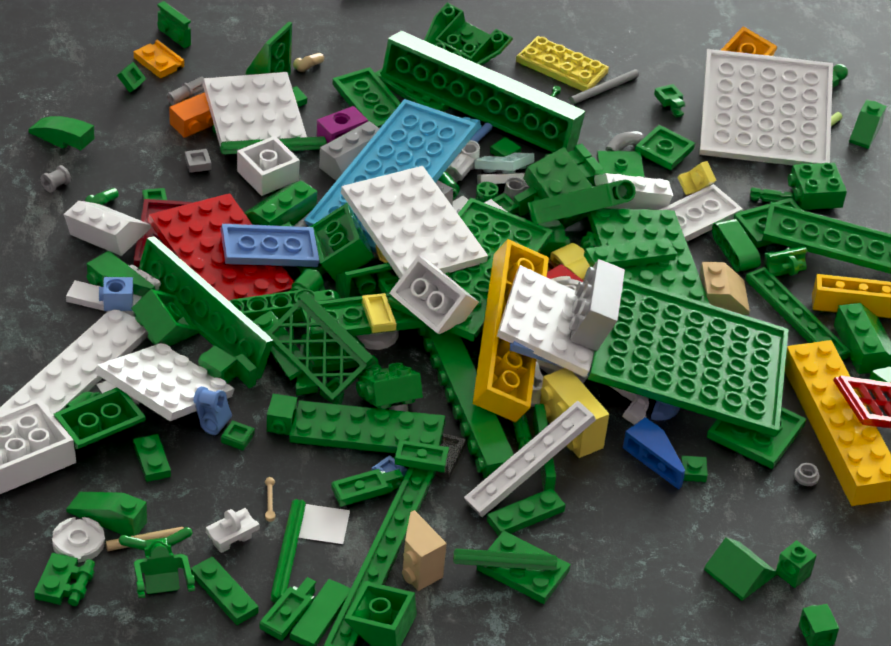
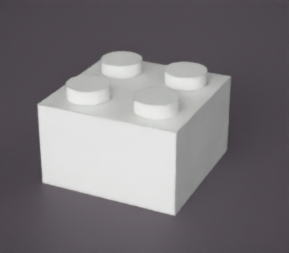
M276 136L237 151V171L261 196L299 181L300 160Z

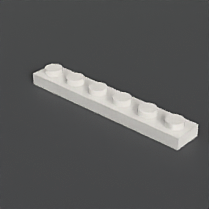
M579 401L575 402L464 497L466 502L481 517L486 515L596 421L594 414Z

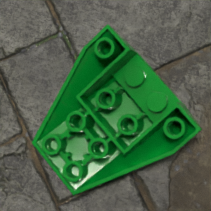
M447 2L434 16L424 41L476 64L483 65L501 54L511 43L513 37L498 29H495L491 34L484 32L465 21L463 10Z

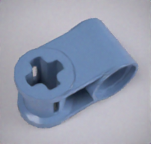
M204 386L197 388L193 401L200 419V425L208 434L217 435L232 417L227 395L222 390L215 392L208 390Z

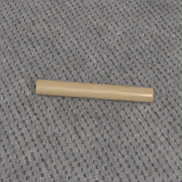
M184 527L131 537L143 540L166 538ZM119 539L106 541L107 552L128 548L121 545Z

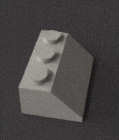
M368 121L320 147L319 168L337 181L380 128Z

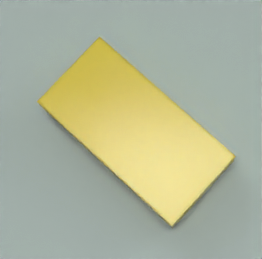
M386 294L362 296V305L372 333L396 331V321Z

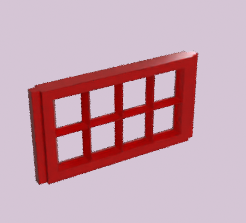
M847 376L835 377L833 379L862 425L891 428V402L887 401L883 393H886L891 400V383ZM853 389H857L861 397H858ZM868 391H871L877 400L873 399ZM865 406H868L873 414H869ZM879 408H883L887 416H884Z

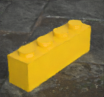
M822 274L816 275L812 292L813 310L837 312L839 305L862 303L877 317L891 318V282Z

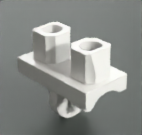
M246 508L236 513L230 509L224 513L225 518L206 527V534L212 539L213 545L222 553L230 549L231 543L237 540L244 542L252 538V533L260 529V524L250 516Z

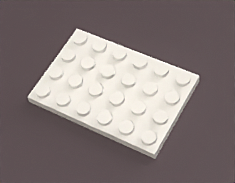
M423 166L341 187L342 196L399 278L403 276L418 255L431 262L443 273H450L487 262V253Z

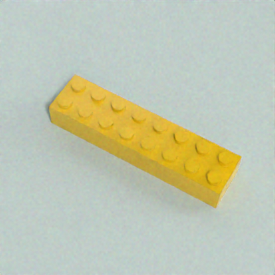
M507 239L493 256L472 404L516 422L531 406L536 359L510 351V342L497 337V333L516 272L520 265L546 277L549 257Z
M832 340L787 346L785 373L851 506L891 500V454L877 427L860 423L834 383L833 379L835 377H850ZM853 389L857 396L861 397L857 389Z

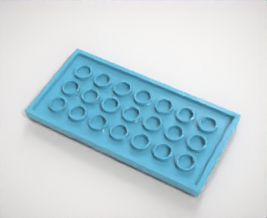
M404 99L304 219V222H306L307 227H310L346 204L347 201L341 194V187L344 185L420 166L425 168L436 183L478 131L477 123ZM353 212L370 244L372 252L377 253L375 242Z

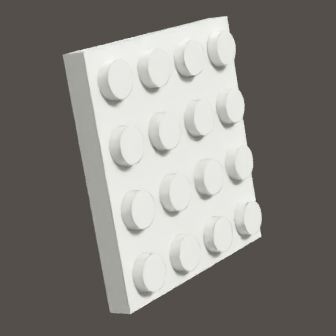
M287 72L203 79V88L220 146L223 141L260 140L276 136L278 139L307 137Z
M520 265L512 284L497 337L510 343L515 341L533 350L534 354L583 377H586L590 371L594 350L570 341L572 330H569V325L575 314L572 312V307L577 299V296L574 295L575 290Z
M162 343L100 364L96 370L98 376L169 421L197 411L193 400L197 388L201 386L215 392L222 390L226 393L227 399L232 397L234 388L226 384L223 379L210 376L205 368L197 366L189 361L186 356L176 353L170 346Z

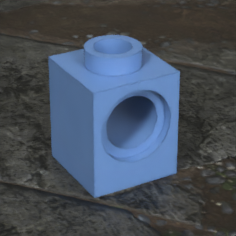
M104 277V286L99 287V301H103L104 311H133L131 309L133 307L134 295L133 277Z

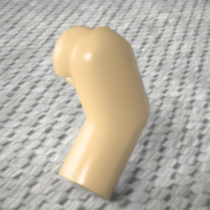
M316 53L303 59L297 58L293 62V67L298 72H305L314 65L322 63L324 56L321 53Z

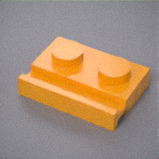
M156 40L153 45L148 44L133 51L134 59L160 79L177 71L178 67H184V59L159 40Z

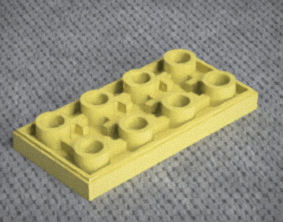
M537 36L516 56V62L581 91L594 87L609 70L608 66L598 60H592L579 52L569 50L563 45L553 43L547 38Z

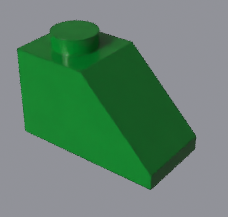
M866 99L858 115L849 143L869 149L882 126L887 106Z

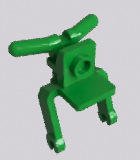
M185 527L166 538L143 540L127 535L119 537L121 545L145 551V559H137L134 562L138 598H145V588L148 594L179 590L178 568L183 569L188 592L195 591L194 575L191 573L188 557L184 554L174 555L171 549L172 546L191 537L193 533L191 528ZM142 573H144V577H145V587H144V582H143V578H142Z

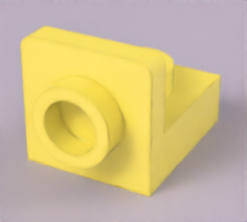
M708 161L702 162L689 172L678 176L685 195L694 194L717 181Z

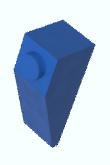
M644 417L625 432L623 449L677 489H680L683 484L685 469L664 430Z

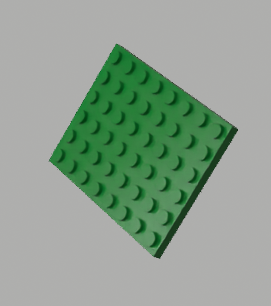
M624 278L618 321L597 351L594 350L588 380L776 437L780 427L789 329Z

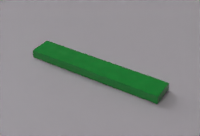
M765 267L746 274L745 280L808 343L832 340L841 360L850 357L851 351Z

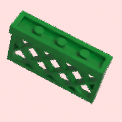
M305 290L299 296L300 300L266 334L274 340L273 342L322 391L335 401L368 367L371 368L377 361ZM300 308L307 313V323H294V314ZM290 327L289 340H278L274 336L280 328ZM294 327H307L306 340H293ZM311 327H322L324 329V339L310 340ZM327 333H328L333 339H327ZM327 343H338L341 346L340 356H327ZM283 344H289V350ZM293 344H306V357H295L293 355ZM310 344H323V356L310 357ZM344 350H345L350 356H344ZM323 360V373L313 374L310 371V361ZM327 360H340V373H327ZM344 360H355L360 365L353 373H344ZM319 377H323V383L318 379ZM327 377H340V386L332 393L327 388Z

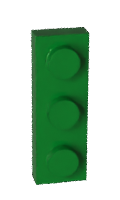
M550 488L487 514V522L498 536L503 530L511 534L564 512L565 503Z
M213 556L191 568L194 579L236 625L259 613V606Z

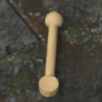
M268 477L265 480L268 511L265 513V519L268 522H272L275 520V512H273V486L275 480L272 477Z

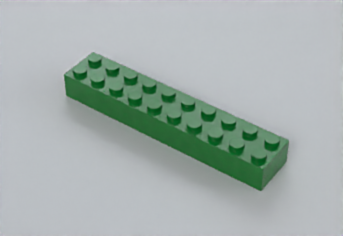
M403 31L388 38L381 73L382 77L485 123H490L494 127L553 153L563 147L570 152L577 145L586 111Z

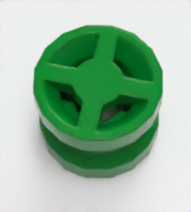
M492 182L479 183L476 187L477 195L475 199L485 203L497 197V185Z

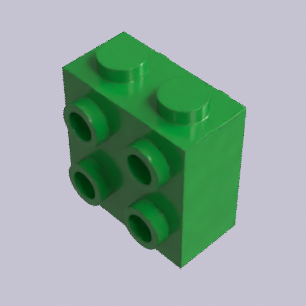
M835 163L796 164L792 166L791 174H788V185L792 187L794 200L798 202L801 210L843 208L847 190Z
M403 363L389 364V368L381 370L379 367L368 368L365 370V373L358 377L359 381L356 382L358 395L378 409L390 408L393 403L398 402L401 404H411L415 402V399L423 398L420 373L412 370L411 367L404 366Z

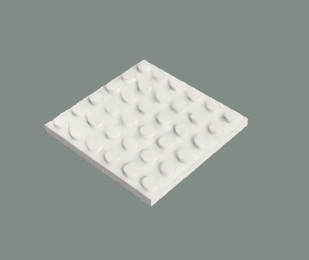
M707 49L699 155L784 165L830 163L833 63Z

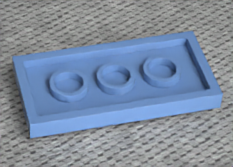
M222 224L221 226L226 264L318 267L319 256L313 227Z

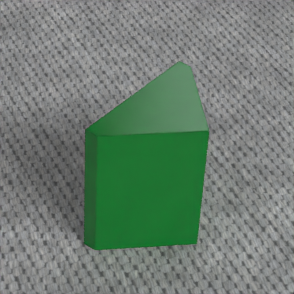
M725 537L704 567V571L742 601L777 575L776 570L742 543Z

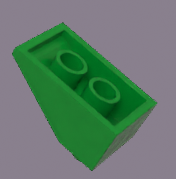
M291 22L286 23L264 44L247 68L245 75L287 72L288 76L291 74Z
M348 203L310 226L314 230L320 263L335 282L336 274L353 271L374 258L370 244Z

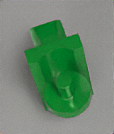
M804 246L798 248L790 247L784 251L765 253L767 270L774 277L784 274L793 276L798 274V271L806 270L805 255L807 248Z

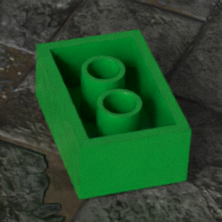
M565 147L529 165L523 177L529 188L533 187L537 191L540 199L592 187ZM588 212L558 220L565 229L587 217Z

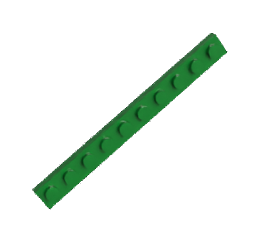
M409 467L324 646H356L360 635L345 622V616L365 581L381 585L385 584L406 539L410 512L415 510L418 513L436 475V471Z

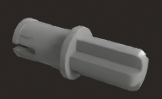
M199 77L189 83H183L182 87L169 92L167 99L170 104L175 105L186 98L190 99L194 94L204 90V77Z

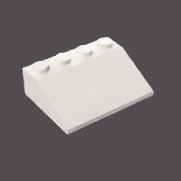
M40 399L0 414V494L76 463L72 437Z

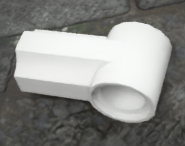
M470 140L445 172L449 173L456 183L457 181H462L470 170L475 169L474 160L478 159L480 155L479 144Z

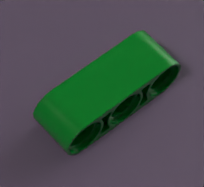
M736 219L717 222L712 225L713 238L735 272L760 267L759 252Z

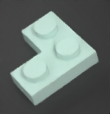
M513 153L505 157L484 156L474 160L475 169H483L485 173L502 170L504 174L515 173L516 169H525L526 165L533 163L534 153Z

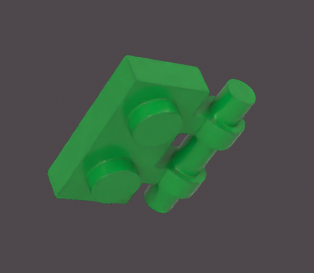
M52 553L35 589V599L60 605L63 598L68 597V603L72 606H77L86 594L87 582L93 578L95 562L87 559L84 565L77 567L78 558ZM72 579L77 580L76 583L69 585Z

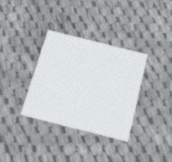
M306 504L299 538L343 544L350 510Z

